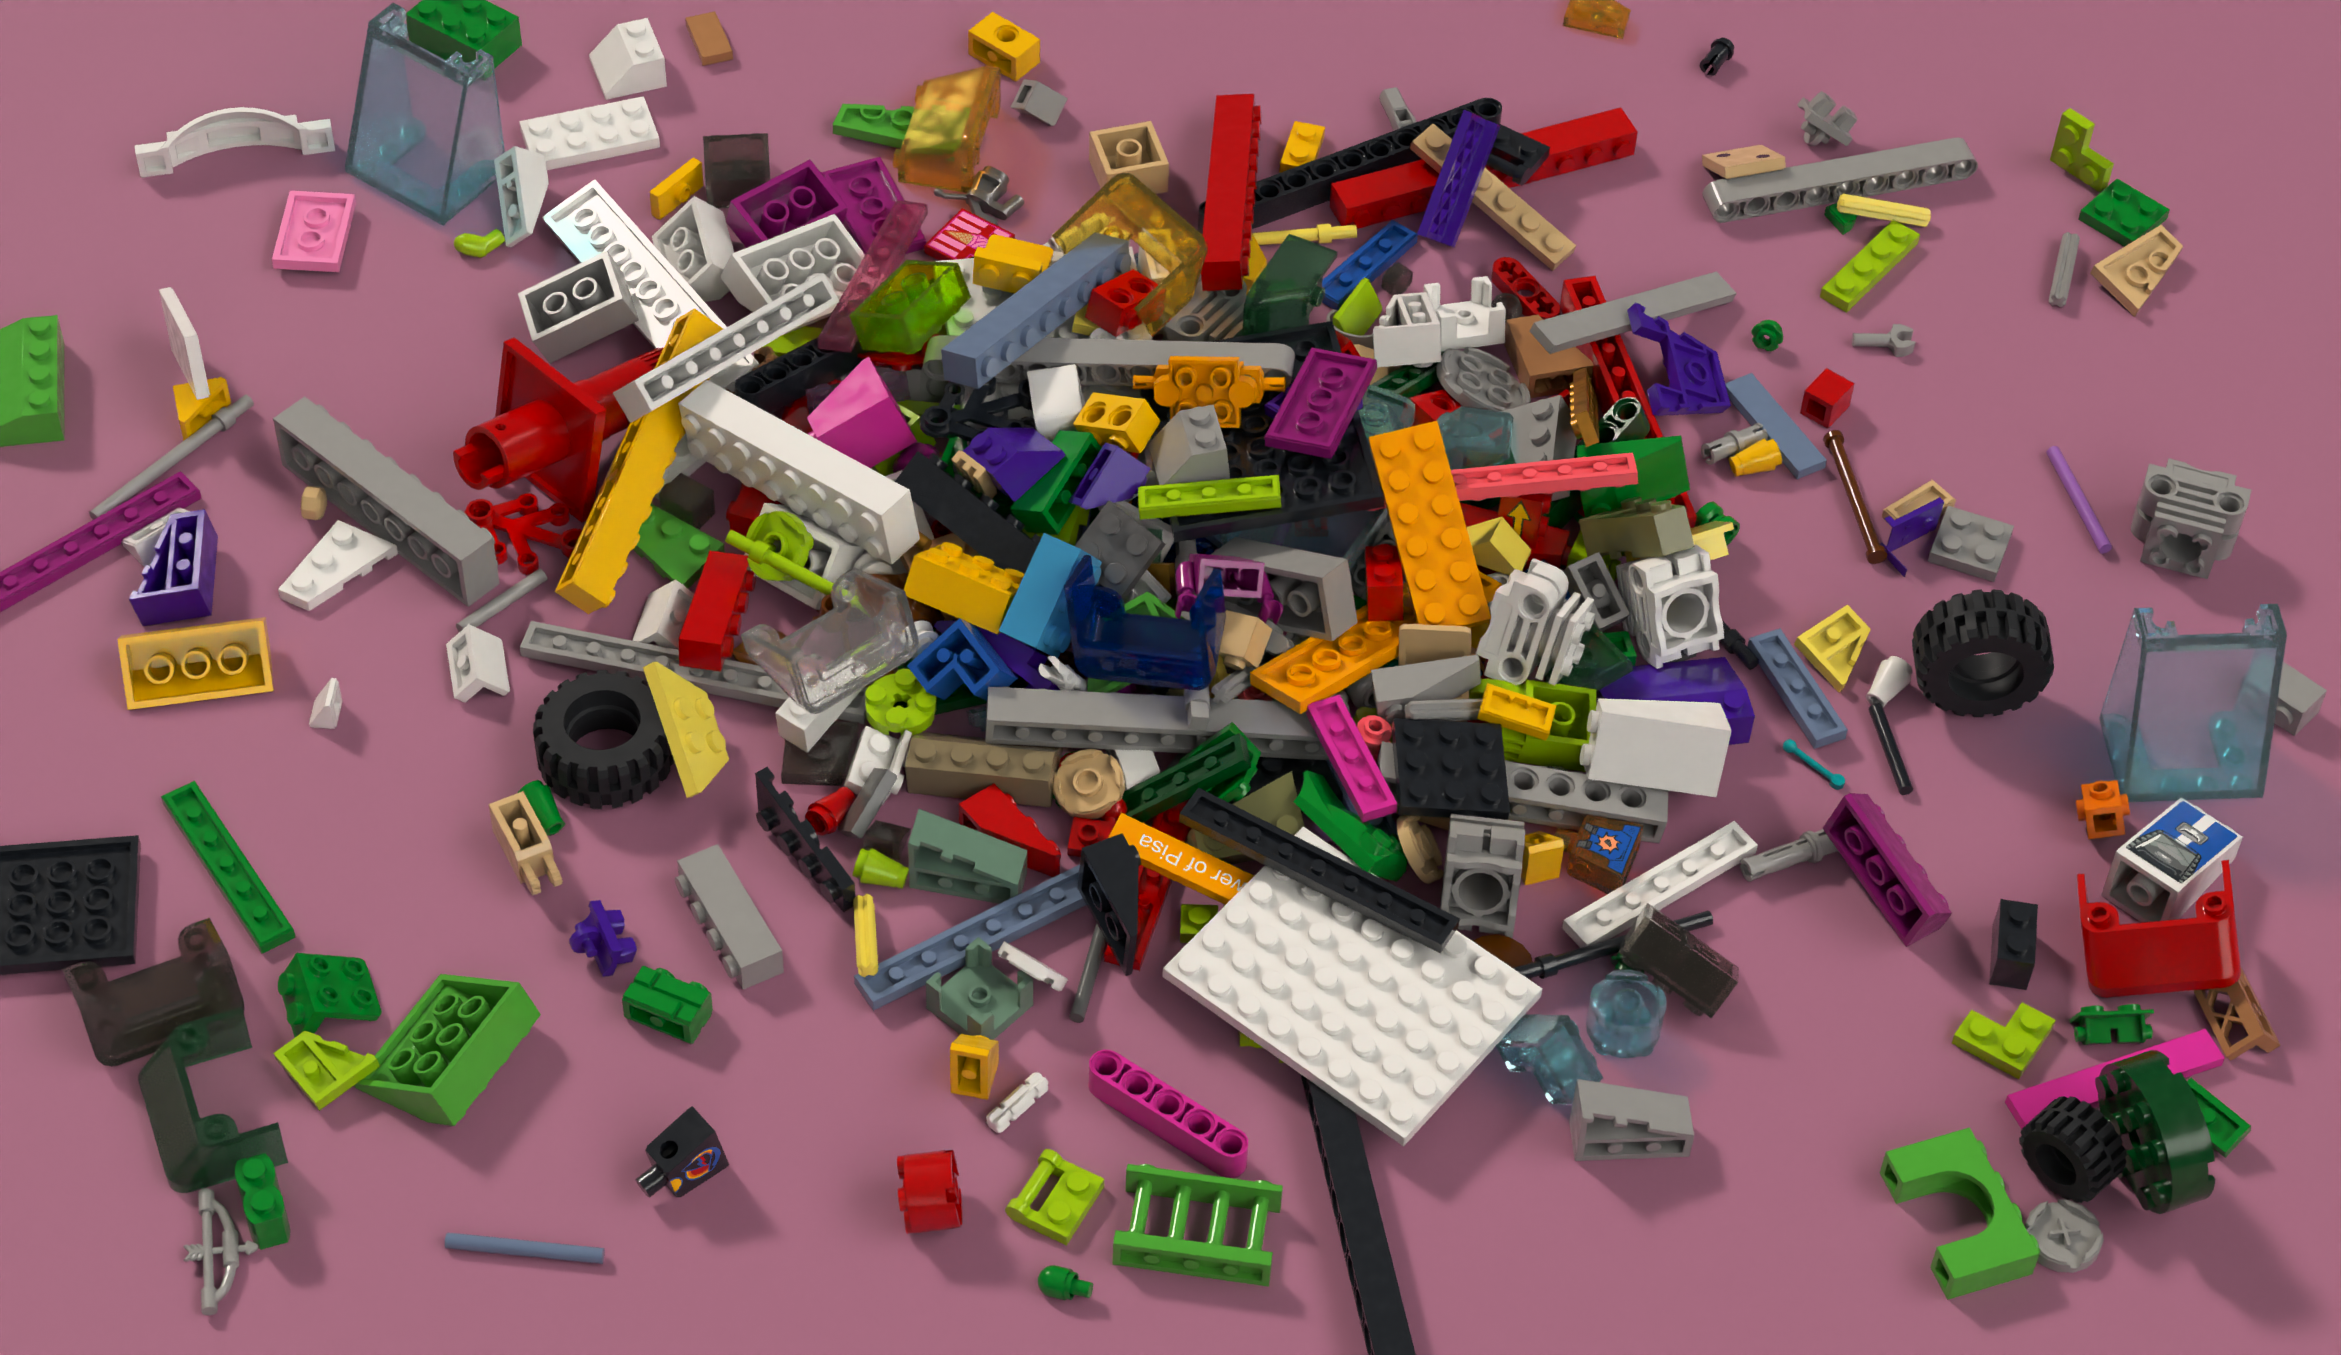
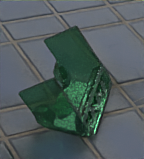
M1288 234L1246 296L1243 309L1242 336L1309 325L1310 312L1314 307L1321 305L1325 296V288L1322 287L1323 276L1337 258L1338 252Z
M242 1007L179 1025L139 1072V1085L167 1182L176 1192L190 1193L236 1179L235 1165L237 1160L262 1153L270 1157L274 1167L288 1163L278 1122L239 1134L235 1121L228 1115L213 1114L200 1118L185 1067L252 1048Z

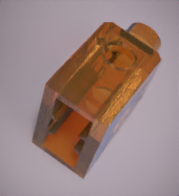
M1588 815L1584 817L1578 833L1558 827L1554 836L1563 839V852L1569 853L1568 875L1606 894L1626 884L1640 849L1644 825Z

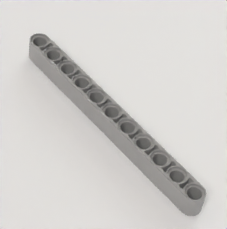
M938 335L929 339L922 367L923 373L928 378L936 381H947L944 380L941 349L958 336ZM1043 338L998 373L995 378L996 383H1021L1023 380L1028 379L1027 371L1075 364L1081 385L1133 386L1134 375L1153 376L1157 365H1168L1170 356L1239 357L1240 361H1244V366H1261L1265 377H1285V388H1287L1292 381L1295 352L1291 347L1279 343Z

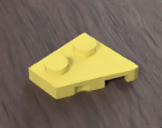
M1846 605L1798 636L1794 645L1826 680L1840 692L1848 680L1871 629L1849 605Z

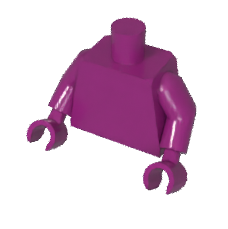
M1190 554L1189 561L1180 563L1176 569L1178 601L1175 616L1178 619L1181 618L1182 611L1191 613L1192 620L1196 619L1199 598L1194 594L1256 598L1259 603H1262L1257 617L1265 624L1269 617L1277 625L1283 611V605L1273 599L1274 593L1264 571L1265 563L1235 556Z

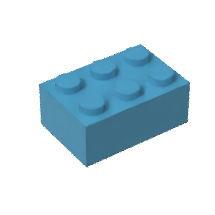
M1043 533L999 632L1058 659L1060 653H1063L1069 646L1071 641L1070 631L1075 620H1079L1085 611V598L1090 588L1094 587L1100 578L1102 561L1078 547Z

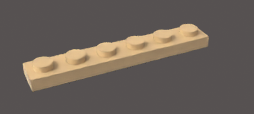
M1432 124L1412 141L1410 149L1440 174L1452 139L1435 124ZM1484 168L1472 202L1552 271L1556 269L1574 252L1576 245L1489 170Z

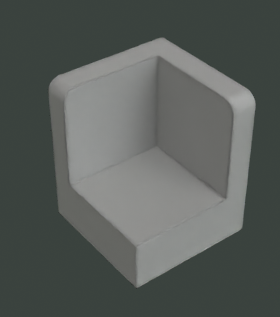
M1024 79L1011 108L1023 114L1033 115L1048 125L1054 126L1068 98L1038 81Z

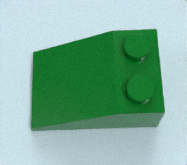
M1681 435L1599 443L1588 447L1586 445L1577 446V458L1633 453L1638 472V484L1618 488H1591L1586 491H1580L1585 518L1621 507V501L1628 498L1641 497V500L1655 498L1656 502L1690 490Z

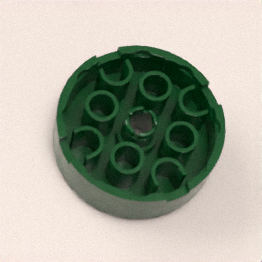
M2150 1050L2104 1066L2099 1077L2095 1078V1085L2098 1092L2100 1112L2115 1127V1131L2120 1135L2123 1141L2122 1145L2127 1153L2125 1157L2127 1160L2126 1167L2117 1177H2126L2144 1210L2163 1214L2207 1199L2212 1194L2215 1178L2212 1174L2208 1175V1163L2215 1161L2203 1113L2185 1077L2181 1072L2176 1074L2171 1072L2167 1067L2169 1065V1058L2157 1050Z

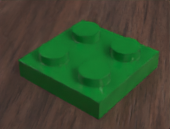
M2116 179L2081 209L2078 219L2125 247L2160 226L2168 218L2170 209L2123 181Z

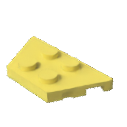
M652 662L644 666L643 669L686 797L691 798L701 793L728 762L726 742L719 731L714 716V706L709 700L707 692L662 664Z

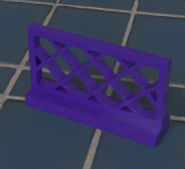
M1463 110L1417 232L1418 235L1455 248L1501 125Z

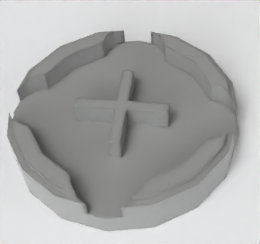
M2058 1199V1202L2048 1203L2046 1201L2040 1203L2030 1212L2025 1224L2029 1235L2032 1234L2039 1244L2040 1256L2037 1261L2042 1266L2057 1272L2074 1273L2088 1268L2097 1260L2104 1241L2103 1232L2101 1234L2100 1223L2096 1216L2083 1205L2070 1200Z

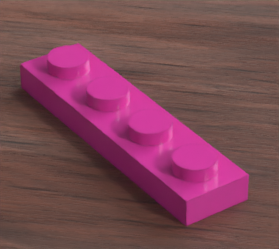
M1336 695L1309 704L1306 715L1361 821L1366 822L1396 813L1397 802L1341 696Z

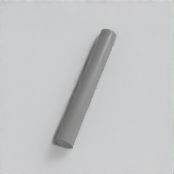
M539 568L457 623V630L459 632L462 631L468 624L477 628L547 580L545 572Z

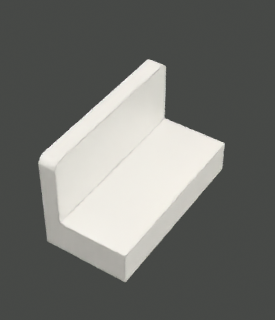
M676 579L651 592L646 600L632 641L647 644L654 641L659 646L679 650V636L694 593Z
M468 624L446 644L455 699L466 703L483 687L503 696L510 692L503 643L500 638Z

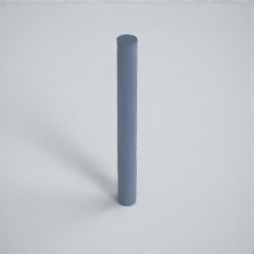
M449 1232L446 1233L445 1248L598 1264H603L605 1248Z

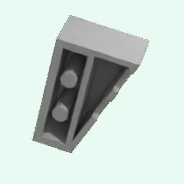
M1561 395L1499 412L1516 464L1574 458L1576 437L1570 423L1571 410ZM1570 491L1553 493L1552 501L1569 497Z
M1577 1079L1569 1120L1575 1161L1690 1156L1694 1130L1688 1096Z

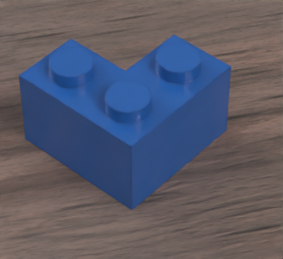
M961 618L907 665L926 692L943 700L965 683L973 695L987 701L988 687H1009L1017 679L981 631Z

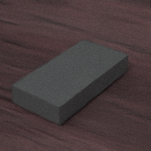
M874 768L843 819L838 831L847 837L863 838L896 782L897 775L888 769Z

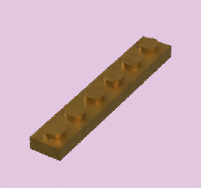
M1585 367L1574 371L1573 382L1569 383L1571 388L1569 391L1571 395L1570 423L1576 439L1583 437L1585 445L1588 447L1599 443L1598 398Z

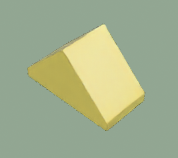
M1503 517L1467 527L1477 565L1509 576L1514 569L1523 571L1531 554V549Z

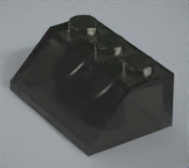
M1648 902L1620 944L1619 953L1623 955L1621 960L1628 967L1636 972H1640L1643 969L1654 977L1652 982L1659 989L1667 994H1671L1672 991L1685 999L1683 1002L1684 1006L1698 1016H1702L1705 1013L1712 1018L1738 984L1739 967Z

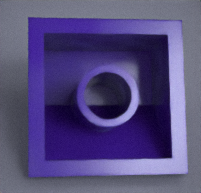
M987 428L983 433L976 435L970 445L963 450V452L986 468L994 486L1013 502H1016L1066 456L1060 448L1033 428Z

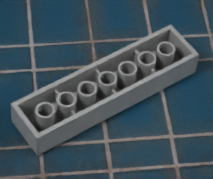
M303 397L273 418L281 461L285 468L309 486L324 488L327 500L373 535L396 544L399 555L469 607L500 584L497 569L498 562L494 549L495 540L492 534L486 528H480L470 521L462 510H456L446 503L445 499L438 492H432L422 485L415 475H409L402 470L394 459L389 456L385 457L378 452L367 439L362 440L354 434L346 423L338 422L330 416L322 405H316L308 398Z

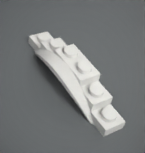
M246 107L227 108L205 114L187 123L178 131L166 132L167 141L135 145L141 178L172 174L173 167L187 160L217 150L240 146H283L301 149L303 155L335 151L330 119L298 123L296 115L283 116L264 109Z

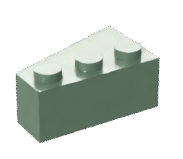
M918 809L908 842L910 888L997 904L1022 893L1027 876L1028 850Z

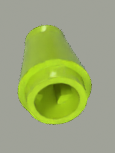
M861 848L852 876L859 878L860 883L903 889L908 877L909 868L873 848L870 851Z

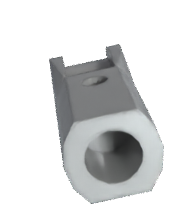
M1397 87L1384 89L1379 97L1380 103L1391 123L1393 131L1416 123L1415 117L1408 109Z

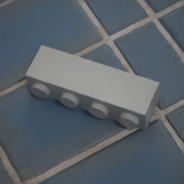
M716 844L677 860L679 876L675 877L677 889L683 898L688 896L691 901L690 907L698 924L704 923L707 928L706 935L714 951L720 950L723 955L722 962L728 976L731 979L736 977L744 990L784 973L782 949L719 845Z

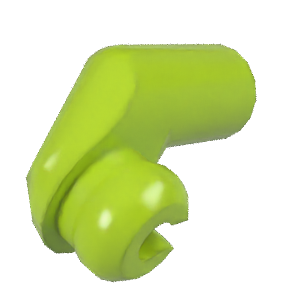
M494 229L484 237L463 233L455 238L454 247L458 252L465 255L481 258L503 244L505 238L498 229Z

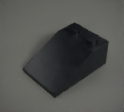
M1123 833L1082 848L1077 888L1122 971L1127 976L1133 972L1138 935V874L1141 859L1134 845L1129 846Z

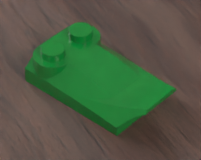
M1308 770L1303 773V787L1293 802L1361 869L1370 874L1373 873L1377 877L1397 882L1406 872L1408 861L1403 852L1399 837L1394 833L1388 836L1368 821L1362 822L1357 814L1348 811L1323 775Z

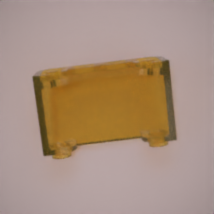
M987 65L926 79L923 85L917 86L915 93L916 106L902 147L895 150L893 158V168L898 169V182L966 193L971 189L975 179L974 166L976 164L979 165L980 147L990 117L998 118L1001 109L1000 67Z

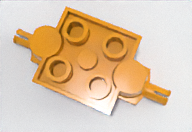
M1170 356L1168 365H1157L1153 376L1134 375L1133 389H1153L1156 403L1161 406L1170 407V420L1181 410L1214 404L1221 428H1240L1241 408L1248 407L1253 403H1260L1265 391L1285 392L1286 380L1285 377H1265L1261 366H1244V361H1240L1239 357Z

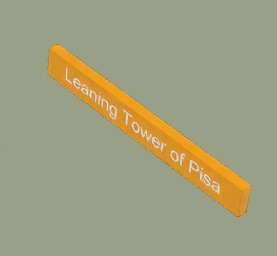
M1123 813L1120 814L1108 837L1123 833L1129 846L1134 845L1136 847L1142 866L1225 905L1254 877V875Z

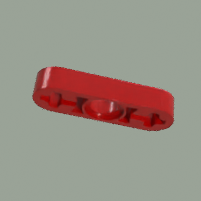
M1502 257L1493 263L1491 276L1493 284L1525 317L1539 315L1545 320L1560 315L1559 303L1518 260L1511 257ZM1530 290L1534 295L1526 297L1520 295L1518 291Z

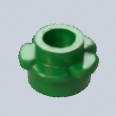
M1763 320L1756 324L1751 331L1753 335L1752 342L1760 349L1774 351L1779 347L1778 344L1783 342V331L1776 321Z

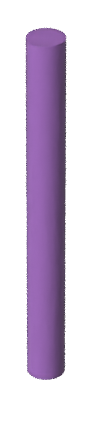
M2058 446L2050 447L2046 453L2097 549L2102 554L2109 552L2112 549V545Z

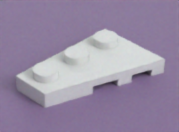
M338 520L278 589L279 597L284 601L310 611L343 590V584L358 574L363 577L373 570L372 565L383 558L389 560L398 554L397 545Z

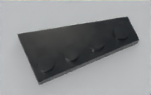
M768 766L755 773L758 803L756 818L759 825L764 831H771L777 838L782 851L786 855L791 854L798 861L801 871L808 879L813 878L819 884L821 892L830 903L835 902L843 912L854 907V881L827 846L820 849L818 836L807 819L803 822L798 820V816L792 807L794 801L786 791L779 794L772 783L775 776Z

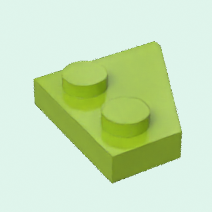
M303 1031L273 1053L277 1062L319 1111L380 1067L374 1055L369 1053L366 1056L350 1051L347 1045L336 1041H325L321 1036L308 1031Z

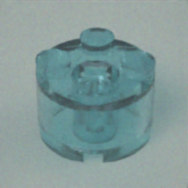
M1634 970L1612 971L1605 976V979L1598 984L1596 983L1591 991L1586 1018V1031L1593 1042L1596 1052L1601 1055H1611L1619 1058L1645 1057L1650 1055L1659 1041L1667 1002L1662 988L1659 985L1656 987L1648 981L1647 975Z

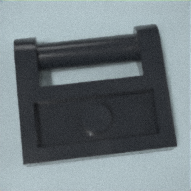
M1501 125L1486 166L1512 177L1513 182L1522 186L1549 157L1550 147Z

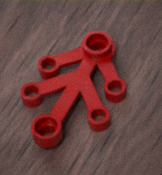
M531 493L522 494L518 499L494 506L488 500L476 499L471 501L464 511L470 521L480 528H486L494 537L495 552H501L495 554L498 565L507 560L508 554L506 545L498 540L494 528L507 532L518 556V569L525 575H530L539 569L538 556L531 551L526 539L561 549L563 555L570 559L582 532L581 529L573 528L564 531L561 535L536 527L549 522L554 526H564L569 522L570 514L568 506L563 503H555L548 509L538 511V499ZM516 512L522 515L515 519L505 517Z

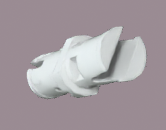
M1055 656L1047 657L1053 664L1052 667L1040 663V675L1053 682L1060 690L1075 691L1079 689L1080 691L1087 692V680L1076 674L1069 665L1061 663Z

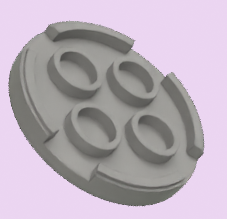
M1465 347L1464 351L1448 349L1441 356V362L1437 363V377L1444 389L1462 406L1482 417L1502 422L1499 414L1500 411L1531 402L1530 392L1526 384H1520L1508 372L1510 366L1487 352L1471 347Z

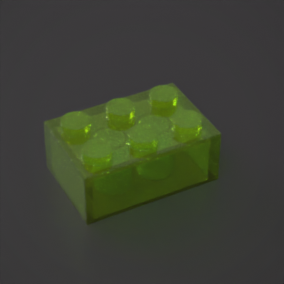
M906 260L849 316L862 349L913 354L921 350L923 344L935 333L939 332L942 326L960 311L961 307L971 298L958 263Z

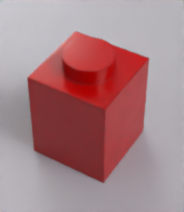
M1826 368L1804 391L1800 414L1828 429L1850 406L1855 383Z

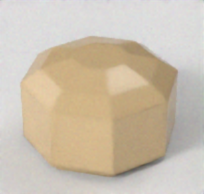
M308 486L304 489L301 498L300 509L302 517L304 519L320 520L324 516L327 507L326 491L321 487Z

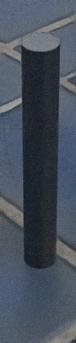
M1875 703L1868 710L1898 791L1901 795L1910 794L1913 791V786L1883 706L1880 703Z

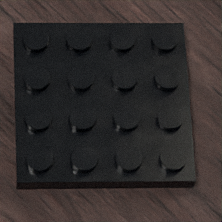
M139 835L0 846V975L136 964L141 853Z

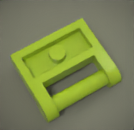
M1045 1149L1037 1160L1038 1167L1018 1197L1010 1200L1005 1208V1212L1012 1220L1067 1246L1103 1190L1104 1178L1064 1160L1054 1150ZM1053 1174L1060 1177L1040 1210L1037 1212L1031 1209L1032 1202L1050 1175Z

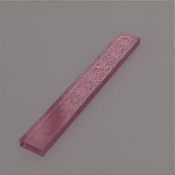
M900 200L895 202L841 296L840 302L837 303L817 338L818 349L851 353L927 217V204Z

